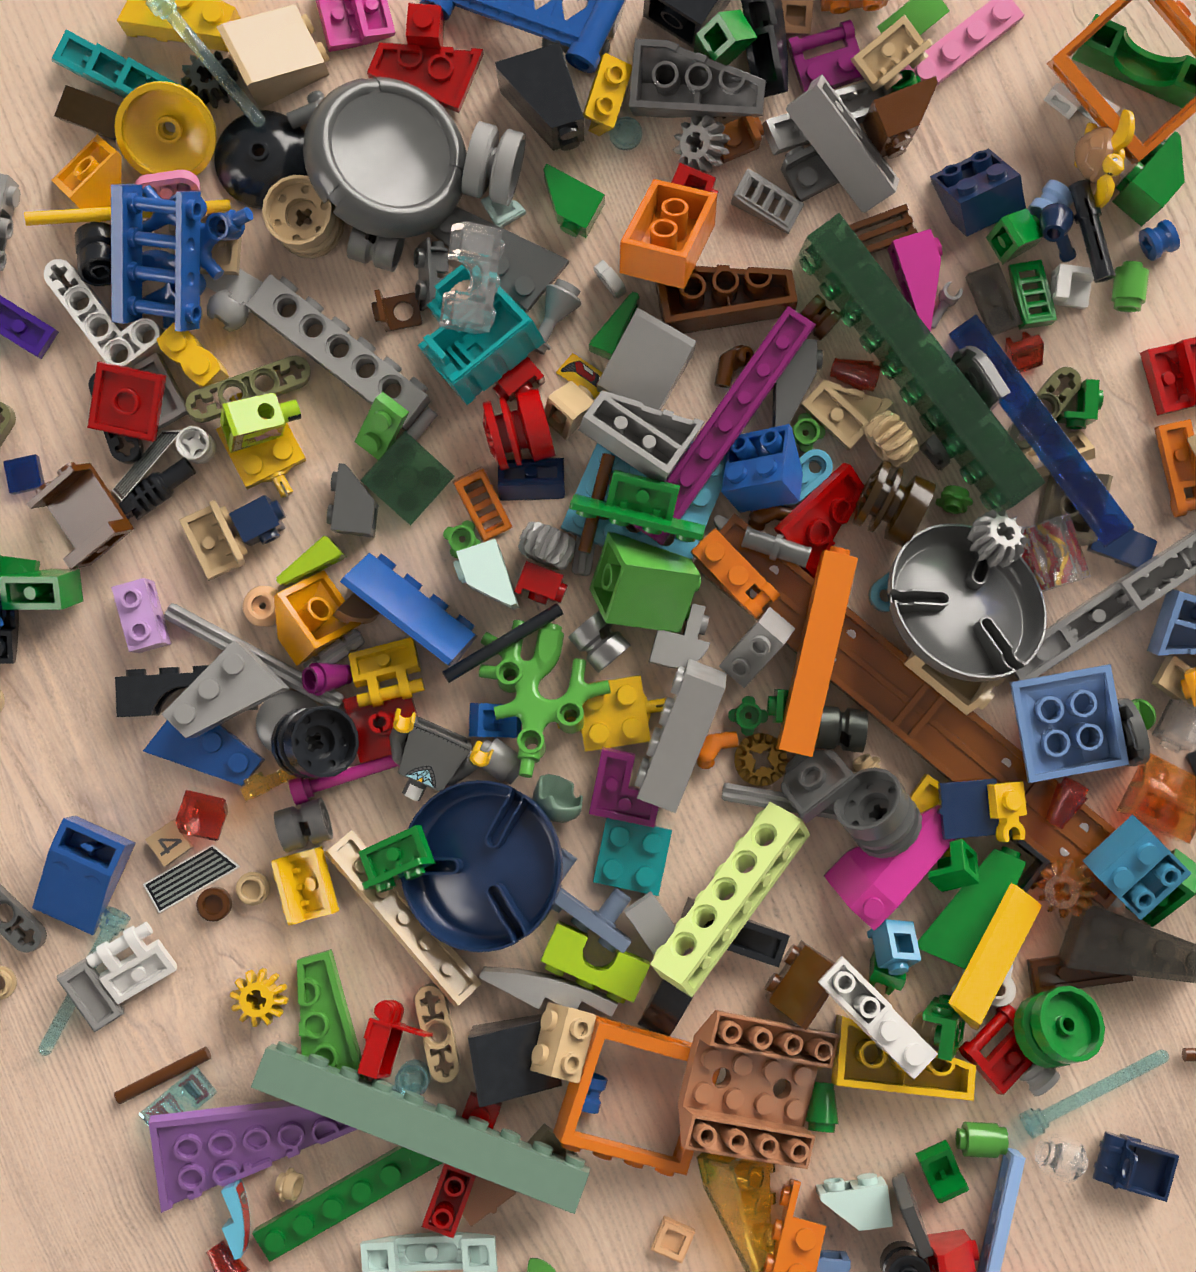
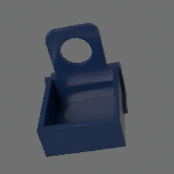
M1105 1131L1103 1140L1099 1144L1100 1151L1097 1162H1094L1093 1167L1095 1169L1092 1178L1110 1184L1114 1189L1120 1188L1167 1202L1179 1155L1172 1150L1141 1142L1139 1138L1121 1133L1119 1136Z

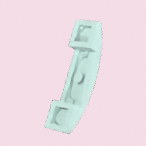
M437 1232L389 1236L360 1243L362 1272H416L462 1269L463 1272L498 1271L495 1235L456 1232L454 1238H450Z

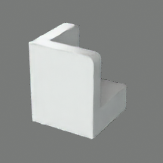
M1060 263L1051 272L1050 291L1054 305L1079 309L1087 308L1089 305L1091 282L1094 280L1092 269Z

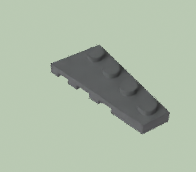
M457 206L443 223L429 231V233L439 241L444 242L446 247L472 268L479 263L519 307L527 313L545 293L546 286L552 284L569 264L568 259Z

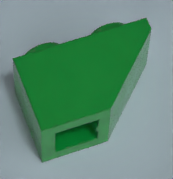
M741 10L718 12L696 34L693 52L706 55L709 59L727 66L758 37Z

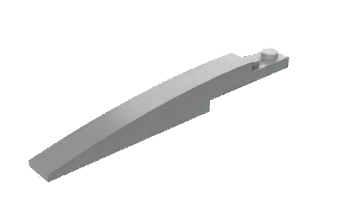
M1196 530L1097 593L1047 628L1042 645L1035 657L1027 665L1016 670L1014 673L1017 679L1025 680L1040 676L1136 611H1141L1195 575Z

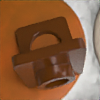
M380 289L374 290L377 301L371 303L375 322L381 321L386 332L422 325L419 302L416 300L414 292L384 298ZM403 302L410 304L413 308L411 318L405 321L398 320L394 315L395 307Z

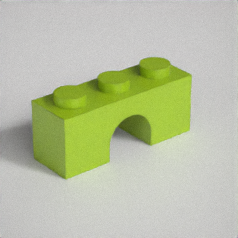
M558 920L541 957V962L546 963L545 969L559 976H563L565 972L577 977L575 982L587 989L594 990L595 986L608 991L606 996L618 1003L624 1004L626 1000L634 1003L650 967L649 960L627 950L624 953L617 950L613 960L607 965H592L585 959L583 954L588 933Z

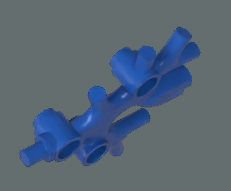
M150 185L142 189L143 197L162 199ZM176 194L172 195L169 200L176 201ZM201 197V203L203 206V213L201 216L202 219L207 212V205ZM248 207L237 212L229 210L225 213H212L207 218L206 223L200 222V267L205 269L214 280L222 277L224 270L213 259L212 249L219 241L237 240L242 236L245 230V223L253 220V213ZM153 212L149 219L142 222L143 232L152 233L166 225H174L176 227V215ZM157 249L142 252V265L175 270V254ZM200 273L201 295L206 288V280ZM166 283L164 287L142 298L147 301L175 304V284ZM162 316L163 328H168L172 323H175V318Z

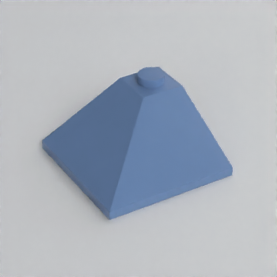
M1111 664L1010 682L1028 783L1129 765Z

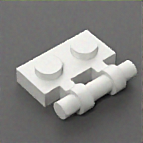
M147 922L138 927L131 926L123 931L122 936L110 943L105 941L96 947L97 951L86 957L88 964L92 968L101 963H104L108 968L100 973L99 980L117 1004L122 1003L177 970L176 962L159 939L149 945L144 943L143 939L153 933L151 926ZM130 947L134 954L120 961L116 954Z

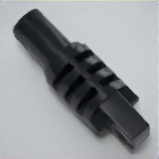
M183 457L162 473L153 472L136 484L118 505L128 520L133 516L139 520L172 497L173 489L195 475L196 471L191 463Z

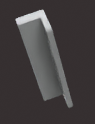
M821 74L810 83L805 93L787 105L786 111L861 212L865 213L894 194L897 190L899 179Z

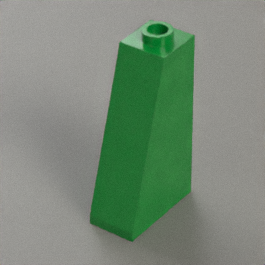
M1002 846L1000 851L994 848L978 867L979 883L962 887L918 940L919 949L966 970L1011 883L1017 885L1026 865V862L1020 859L1021 853Z

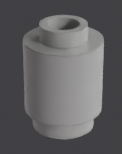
M497 737L492 742L486 738L480 747V751L489 752L493 749L494 752L489 764L481 768L501 783L505 781L511 785L519 775L521 760L517 758L518 753Z

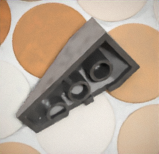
M635 38L629 108L633 116L676 118L692 117L695 115L700 117L706 115L711 117L763 116L766 80L730 65L726 66L711 60L701 53H694L669 40Z

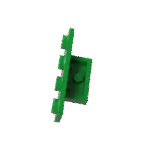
M618 470L613 472L607 501L574 494L569 507L572 510H576V514L585 518H596L597 515L609 518V522L618 526H629L630 523L642 526L644 531L651 534H662V531L675 534L677 539L685 542H695V539L703 540L705 525L673 518L680 485Z

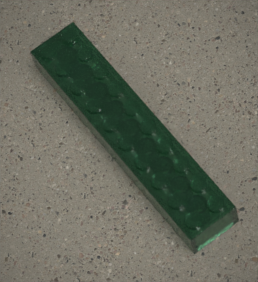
M836 214L809 234L799 253L801 257L799 262L808 275L814 274L821 284L819 288L824 297L830 302L833 300L841 311L839 313L842 315L841 319L848 327L856 329L861 336L859 341L863 348L869 354L874 353L881 362L879 367L882 373L889 380H895L901 388L899 393L905 403L909 406L914 405L921 414L919 419L924 428L930 433L934 431L945 447L950 459L954 458L961 467L959 472L963 479L969 485L974 484L981 493L979 497L983 505L989 511L992 509L997 513L1003 510L1006 511L1046 483L841 214Z

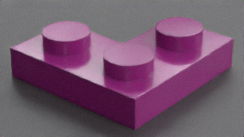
M602 747L589 814L654 828L659 807L637 799L639 788L629 786L635 754Z

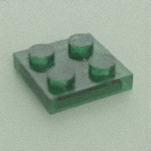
M404 431L360 481L411 526L455 476L412 436Z

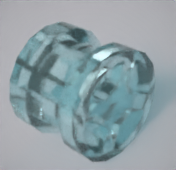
M412 1059L406 1061L395 1076L396 1090L401 1094H405L406 1091L419 1095L424 1094L431 1080L429 1067L421 1060Z

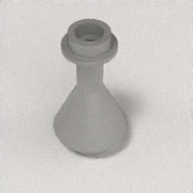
M557 279L554 285L548 284L546 286L545 318L538 329L545 343L533 351L544 355L546 350H550L551 346L547 344V341L555 325L581 306V301L578 298L580 290L574 285Z

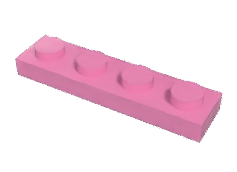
M991 0L927 49L925 52L928 54V57L912 69L908 64L901 71L912 70L915 75L921 78V81L936 76L938 86L1023 19L1024 14L1013 0Z

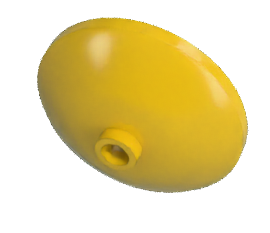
M163 81L143 84L135 88L124 98L115 118V136L119 149L127 162L142 175L187 170L197 176L207 167L215 152L217 134L210 111L197 95L181 85ZM165 123H173L176 131L171 132L167 130Z

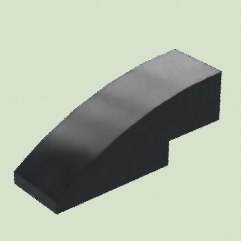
M741 0L743 14L758 37L746 48L750 74L766 80L764 98L788 92V52L782 1Z
M688 897L681 918L685 917L693 907L695 899ZM749 919L727 950L779 968L790 935ZM714 920L708 921L704 925V928H707L710 925H712Z

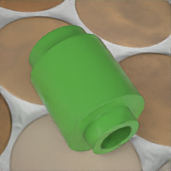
M1125 261L1122 266L1115 268L1116 276L1113 281L1111 301L1114 302V309L1117 311L1139 312L1141 311L1142 304L1146 302L1149 270L1143 267L1142 262Z
M963 1122L962 1127L956 1130V1147L962 1150L964 1157L998 1158L999 1155H1006L1008 1152L1009 1139L1006 1127H999L997 1123Z

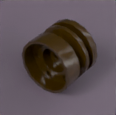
M883 460L877 470L869 476L859 495L852 523L862 526L867 516L872 515L868 531L874 532L880 523L884 521L887 523L884 538L903 547L907 541L910 542L919 527L934 495L936 484L915 475L905 487L901 485L904 469L901 467L897 468L892 478L888 479L887 476L892 463Z

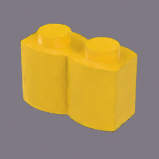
M172 323L157 338L158 345L163 353L180 366L184 373L200 388L229 378L224 365L213 354L204 349L203 345L189 331H175V323Z

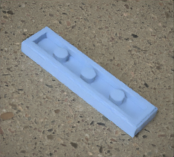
M1008 1148L1007 1154L1002 1157L977 1272L1001 1271L1026 1159L1017 1149Z

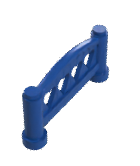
M420 0V4L441 5L444 21L449 20L456 6L547 40L560 42L561 45L569 47L565 59L570 65L582 72L594 73L601 60L599 53L625 0H587V7L567 20L564 17L563 0H551L537 10L535 9L534 0Z

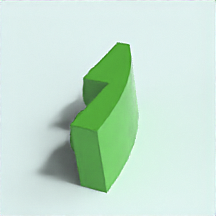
M909 0L881 22L877 28L882 34L902 16L906 15L916 31L921 35L950 10L943 0Z

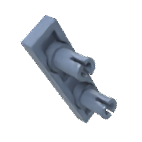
M561 848L563 880L577 858L564 848ZM561 885L558 897L552 908L554 911L560 913L562 909L573 916L571 923L585 933L589 929L600 936L598 942L612 953L616 949L624 953L631 944V938L616 928L617 925L615 924L618 917L631 901L627 894L616 887L599 911H593L564 890Z

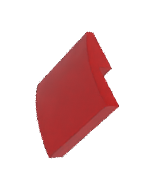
M1196 337L1184 339L1175 344L1147 349L1140 353L1157 416L1196 407Z

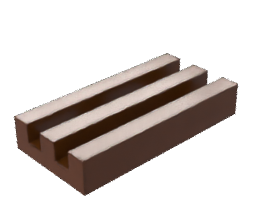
M907 204L845 226L844 232L855 260L888 248L893 240L918 233L917 229L913 227L912 216L908 214ZM901 216V220L854 237L853 233ZM902 227L906 229V232L860 249L858 247V244Z

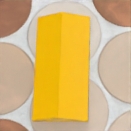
M1012 883L1009 885L948 1002L972 1029L977 1031L1042 907L1038 901Z

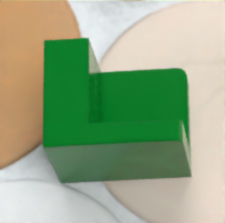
M963 839L951 841V856L939 859L937 862L938 870L928 872V880L941 892L978 884L977 853Z

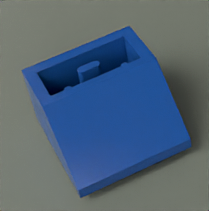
M787 424L740 434L728 451L721 492L739 513L800 502L803 472L792 427Z

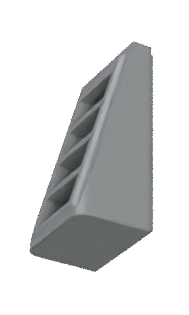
M749 169L746 170L731 200L732 205L789 234L804 206V203ZM750 186L756 188L751 199L745 196ZM763 192L767 194V197L761 207L757 204V201ZM775 198L779 200V203L772 214L768 209ZM785 205H788L791 209L783 221L779 216Z

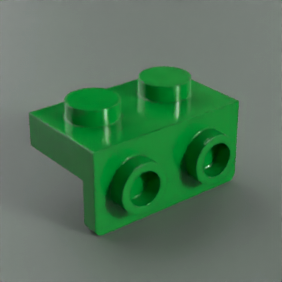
M415 825L358 851L368 877V881L362 883L363 889H376L377 893L395 888L397 886L395 881L403 877L406 880L420 877L426 873L424 868L435 864L421 825Z

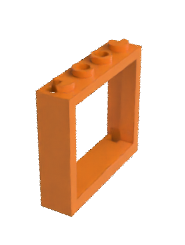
M1116 0L1047 63L1100 127L1111 128L1113 135L1118 128L1120 116L1069 56L1132 0ZM1147 0L1196 58V26L1189 19L1191 13L1185 4L1179 0L1176 2L1174 0ZM1196 96L1143 143L1134 134L1130 144L1124 148L1125 157L1132 165L1140 162L1196 112Z
M596 1016L580 1082L574 1083L569 1081L553 1133L562 1143L561 1146L569 1151L580 1152L582 1148L593 1151L592 1154L604 1160L610 1161L612 1157L624 1159V1163L635 1168L642 1169L644 1165L655 1167V1171L666 1176L673 1177L674 1173L687 1176L694 1150L682 1147L681 1132L673 1156L575 1131L605 1039L687 1062L692 1042ZM721 1068L714 1072L712 1076L713 1084H716Z

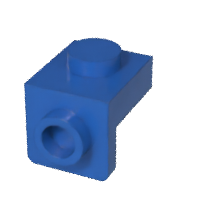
M470 703L469 737L517 738L518 734L522 731V723L516 716L496 720L494 707L504 704Z

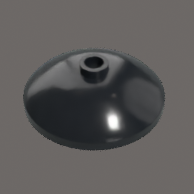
M253 111L233 120L220 135L214 154L215 170L224 189L238 202L249 207L263 209V200L270 187L280 179L291 175L308 176L303 157L305 132L301 127L293 129L288 117L275 111ZM258 148L265 149L264 154L261 156H255L254 152Z

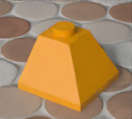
M97 134L51 181L80 209L111 207V184H121L122 156Z
M324 570L278 592L274 596L278 640L296 666L306 662L313 656H317L327 646L339 638L342 639L349 631L361 625V622L350 621L345 623L333 616L336 610L345 602V599Z

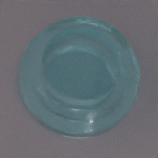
M620 117L616 120L614 129L609 132L610 140L620 150L634 149L642 139V128L634 118Z

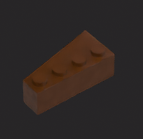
M695 265L684 289L655 282L662 322L683 334L780 318L787 306L796 311L798 303L793 273L789 269L760 267L738 269L730 268V265H717V267Z

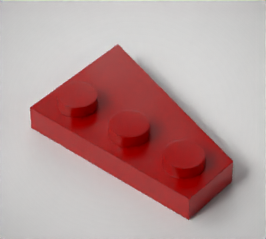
M379 43L367 74L369 78L387 77L410 83L427 92L444 108L460 113L484 52L483 49L471 48V51L454 50L453 47L441 46V49L420 48L419 45Z
M842 463L774 528L778 534L784 535L783 539L812 547L806 567L799 566L814 579L820 553L824 550L830 551L831 546L835 545L833 539L841 525L847 524L864 487L851 464Z

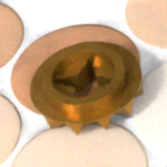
M756 733L740 742L735 751L734 764L736 771L744 781L754 786H768L774 784L784 775L785 767L788 764L786 751L776 749L778 740L776 737L765 733ZM770 748L767 760L773 768L760 766L759 769L752 772L756 760L749 751L762 754Z

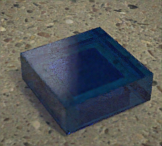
M34 454L3 461L10 494L15 495L33 491L45 483L38 455Z

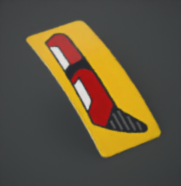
M572 353L556 373L569 382L573 381L577 386H584L596 399L600 394L597 391V383L603 373Z

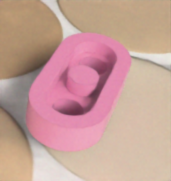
M187 170L147 174L140 176L134 183L142 185V189L150 185L165 200H169L177 191H200L198 177Z

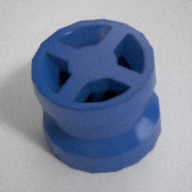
M1165 219L1160 221L1155 228L1147 227L1139 232L1141 249L1151 261L1159 259L1164 252L1172 253L1180 247L1178 232L1169 220Z

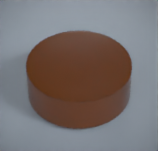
M221 887L208 888L197 899V911L207 921H219L230 913L232 898Z

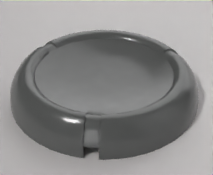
M387 77L356 79L331 91L322 99L312 113L303 139V157L309 180L324 203L330 200L336 206L333 213L354 228L385 238L418 236L429 232L443 223L452 214L462 197V176L467 154L462 135L447 110L422 89L410 83Z
M947 523L928 527L915 534L910 542L907 541L898 552L889 572L887 588L890 604L889 610L894 625L903 641L924 663L944 675L963 681H994L1005 678L1015 673L1016 670L1023 668L1039 651L1047 625L1044 596L1028 564L1020 557L1004 568H1001L999 565L990 568L986 559L978 561V552L970 551L973 543L967 537L972 530L971 526Z

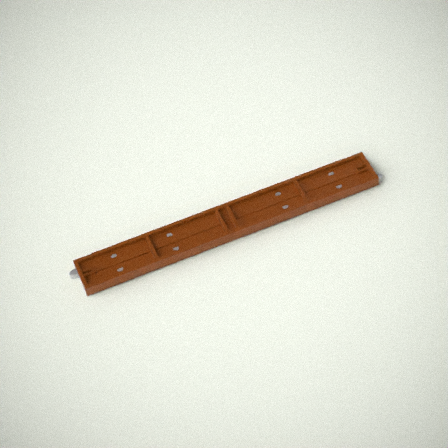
M735 513L729 520L724 516L716 515L714 517V524L720 530L719 532L780 594V597L772 603L770 601L762 608L763 613L755 620H758L771 607L795 628L785 645L797 654L814 578L795 563L776 558V561L769 559L770 555L741 547L747 527L751 526ZM697 559L693 562L702 576L745 610ZM753 584L745 593L753 599L761 591ZM847 607L830 682L863 710H867L868 714L950 782L996 779L997 783L1023 781L1027 815L1019 816V822L1025 829L1024 841L1050 861L1049 864L1100 907L1108 909L1110 906L1122 907V901L1083 862L1116 829L1055 778L1028 783L1023 752L974 711L965 715L905 666L904 663L908 656Z

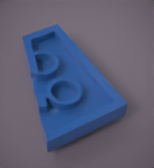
M168 720L143 750V752L240 786H245L265 760L222 725L196 738H185Z

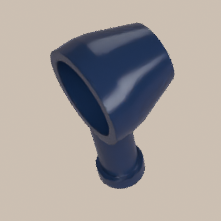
M1053 203L1042 209L1039 217V226L1043 237L1047 241L1057 243L1060 260L1062 262H1069L1077 255L1068 236V232L1073 225L1074 214L1068 206Z

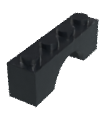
M209 665L192 666L193 673H180V667L159 668V674L147 675L146 669L126 670V676L115 677L117 717L159 715L165 701L174 692L187 688ZM258 706L249 710H258Z

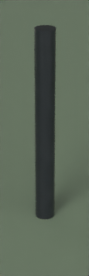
M557 603L442 671L448 683L454 681L562 616V609Z

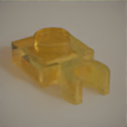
M283 769L265 777L262 772H259L243 780L246 786L241 788L240 792L245 802H248L297 777L287 774Z

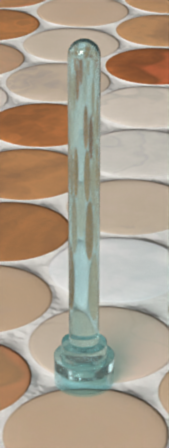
M147 0L145 4L155 16H160L161 19H167L252 124L256 127H262L265 124L264 116L177 12L175 0Z
M107 906L99 919L101 922L99 926L101 932L88 955L97 951L96 947L105 941L110 943L113 936H117L120 931H124L131 919L130 916L117 908ZM66 995L38 1048L39 1053L43 1056H47L52 1052L76 1007L68 995Z
M1158 1050L1044 1110L1030 1108L1019 1114L1022 1124L1030 1137L1034 1139L1044 1134L1045 1129L1050 1127L1049 1123L1166 1063L1169 1060V1054L1165 1050Z

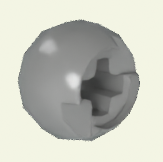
M222 290L210 297L207 305V316L212 320L218 318L225 325L224 329L228 332L238 330L247 321L249 315L248 307L244 302L240 304L230 297L232 293L228 290Z

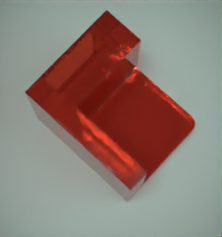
M186 790L175 820L179 833L218 841L228 814L226 800Z

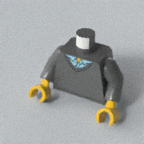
M396 709L389 741L392 760L398 764V773L409 778L402 791L406 797L420 801L427 786L437 791H442L446 785L453 786L471 775L477 768L489 764L494 750L491 749L489 752L480 751L481 741H476L471 751V739L418 717L415 712H412L411 717L404 718L400 715L401 709Z

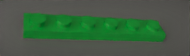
M397 1146L254 1229L252 1235L268 1261L271 1262L441 1165L442 1162L402 1146Z

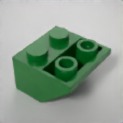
M1176 131L1167 140H1163L1140 162L1136 163L1137 165L1116 186L1119 194L1112 202L1141 227L1158 213L1185 183L1181 135Z

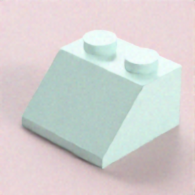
M496 539L456 551L459 560L454 561L453 564L458 579L462 584L467 583L471 589L513 610L520 608Z

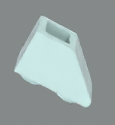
M865 1173L858 1175L857 1180L844 1181L843 1178H829L823 1181L824 1184L816 1185V1192L821 1202L857 1230L864 1231L893 1227L888 1185L882 1176L877 1177V1174Z

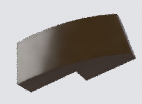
M65 85L54 116L62 121L86 128L95 134L116 141L115 118L120 105Z

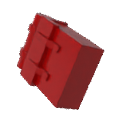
M383 1000L375 1006L374 1013L376 1017L369 1018L363 1037L366 1044L357 1073L374 1079L390 1077L403 1031L422 1037L433 1036L431 1032L402 1023L404 1007L396 1000Z

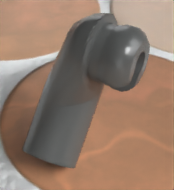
M314 91L308 95L307 100L309 104L286 113L293 129L308 124L315 108L325 98L321 91Z

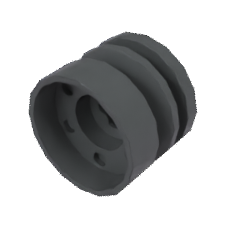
M874 767L856 772L854 775L859 780V783L834 802V812L837 819L845 830L851 834L857 845L869 856L877 858L895 857L906 851L917 840L922 828V815L897 777L888 770Z

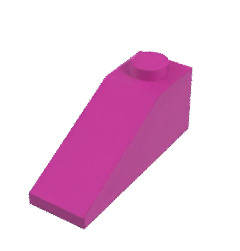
M931 229L893 240L887 249L918 342L925 340L931 333L941 265L940 257L943 255L940 240L938 237H933Z

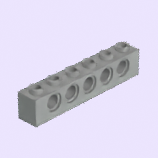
M269 274L247 302L246 306L248 309L371 405L379 394L385 393L389 385L399 384L402 387L401 393L392 399L409 411L402 426V429L407 432L431 402L426 394L428 388L415 377H412L410 381L400 374L402 368L386 356L384 360L380 359L374 354L376 348L360 336L358 340L354 339L348 334L350 328L335 316L332 320L328 319L322 314L324 308L314 299L308 296L304 300L297 295L296 291L298 288L288 279L282 276L278 280ZM294 304L297 306L293 316L282 317V310L286 305ZM312 325H322L323 330L318 337L311 338L307 336L308 329ZM340 344L348 345L349 351L346 356L342 358L333 356L336 346ZM365 364H373L375 366V372L369 378L359 376L360 368Z

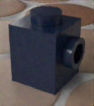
M265 495L229 513L243 542L249 546L260 541L262 545L270 543L280 537L279 531L285 529L282 519L286 518V515L277 500L272 502Z

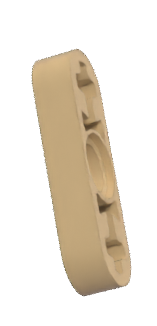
M429 983L422 986L417 992L415 1007L420 1029L428 1031L431 1025L438 1023L442 1024L447 1030V1037L441 1042H435L430 1037H422L431 1076L438 1082L447 1083L458 1075L461 1065L447 998L434 983ZM427 991H431L433 996H439L440 1000L435 1003L436 1014L443 1012L444 1017L435 1016L427 1021L425 1020L424 1016H430L431 1014L430 1005L422 1003V999L426 997ZM450 1045L451 1050L446 1049L444 1053L446 1061L448 1063L453 1062L454 1066L450 1067L449 1074H444L443 1069L436 1068L441 1061L440 1052L437 1051L433 1054L432 1049L438 1050Z

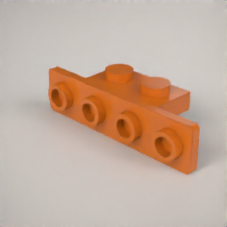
M790 1179L789 1185L784 1184L782 1187L779 1205L784 1206L781 1220L775 1219L771 1239L776 1242L773 1254L768 1253L766 1256L763 1272H816L826 1226L793 1216L801 1182L798 1180Z

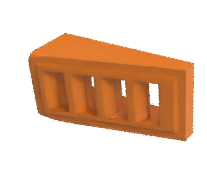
M479 467L452 481L483 542L513 528L484 468ZM481 480L482 486L468 493L465 492L464 487ZM487 491L488 498L474 505L471 504V499ZM491 504L494 505V510L480 517L477 516V511ZM500 516L502 521L484 529L483 523Z

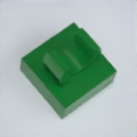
M874 950L870 958L869 983L873 987H875L876 983L885 985V994L887 995L893 993L894 989L901 991L906 982V973L890 975L888 968H878Z

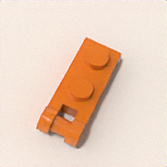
M1191 419L1154 428L1170 493V507L1174 517L1185 516L1188 511L1196 510V456L1187 441V438L1194 435ZM1192 487L1193 497L1186 498L1184 489Z
M716 528L691 550L690 553L755 619L763 613L762 608L770 601L772 603L780 597L779 592L756 571ZM754 584L761 592L751 599L745 592Z

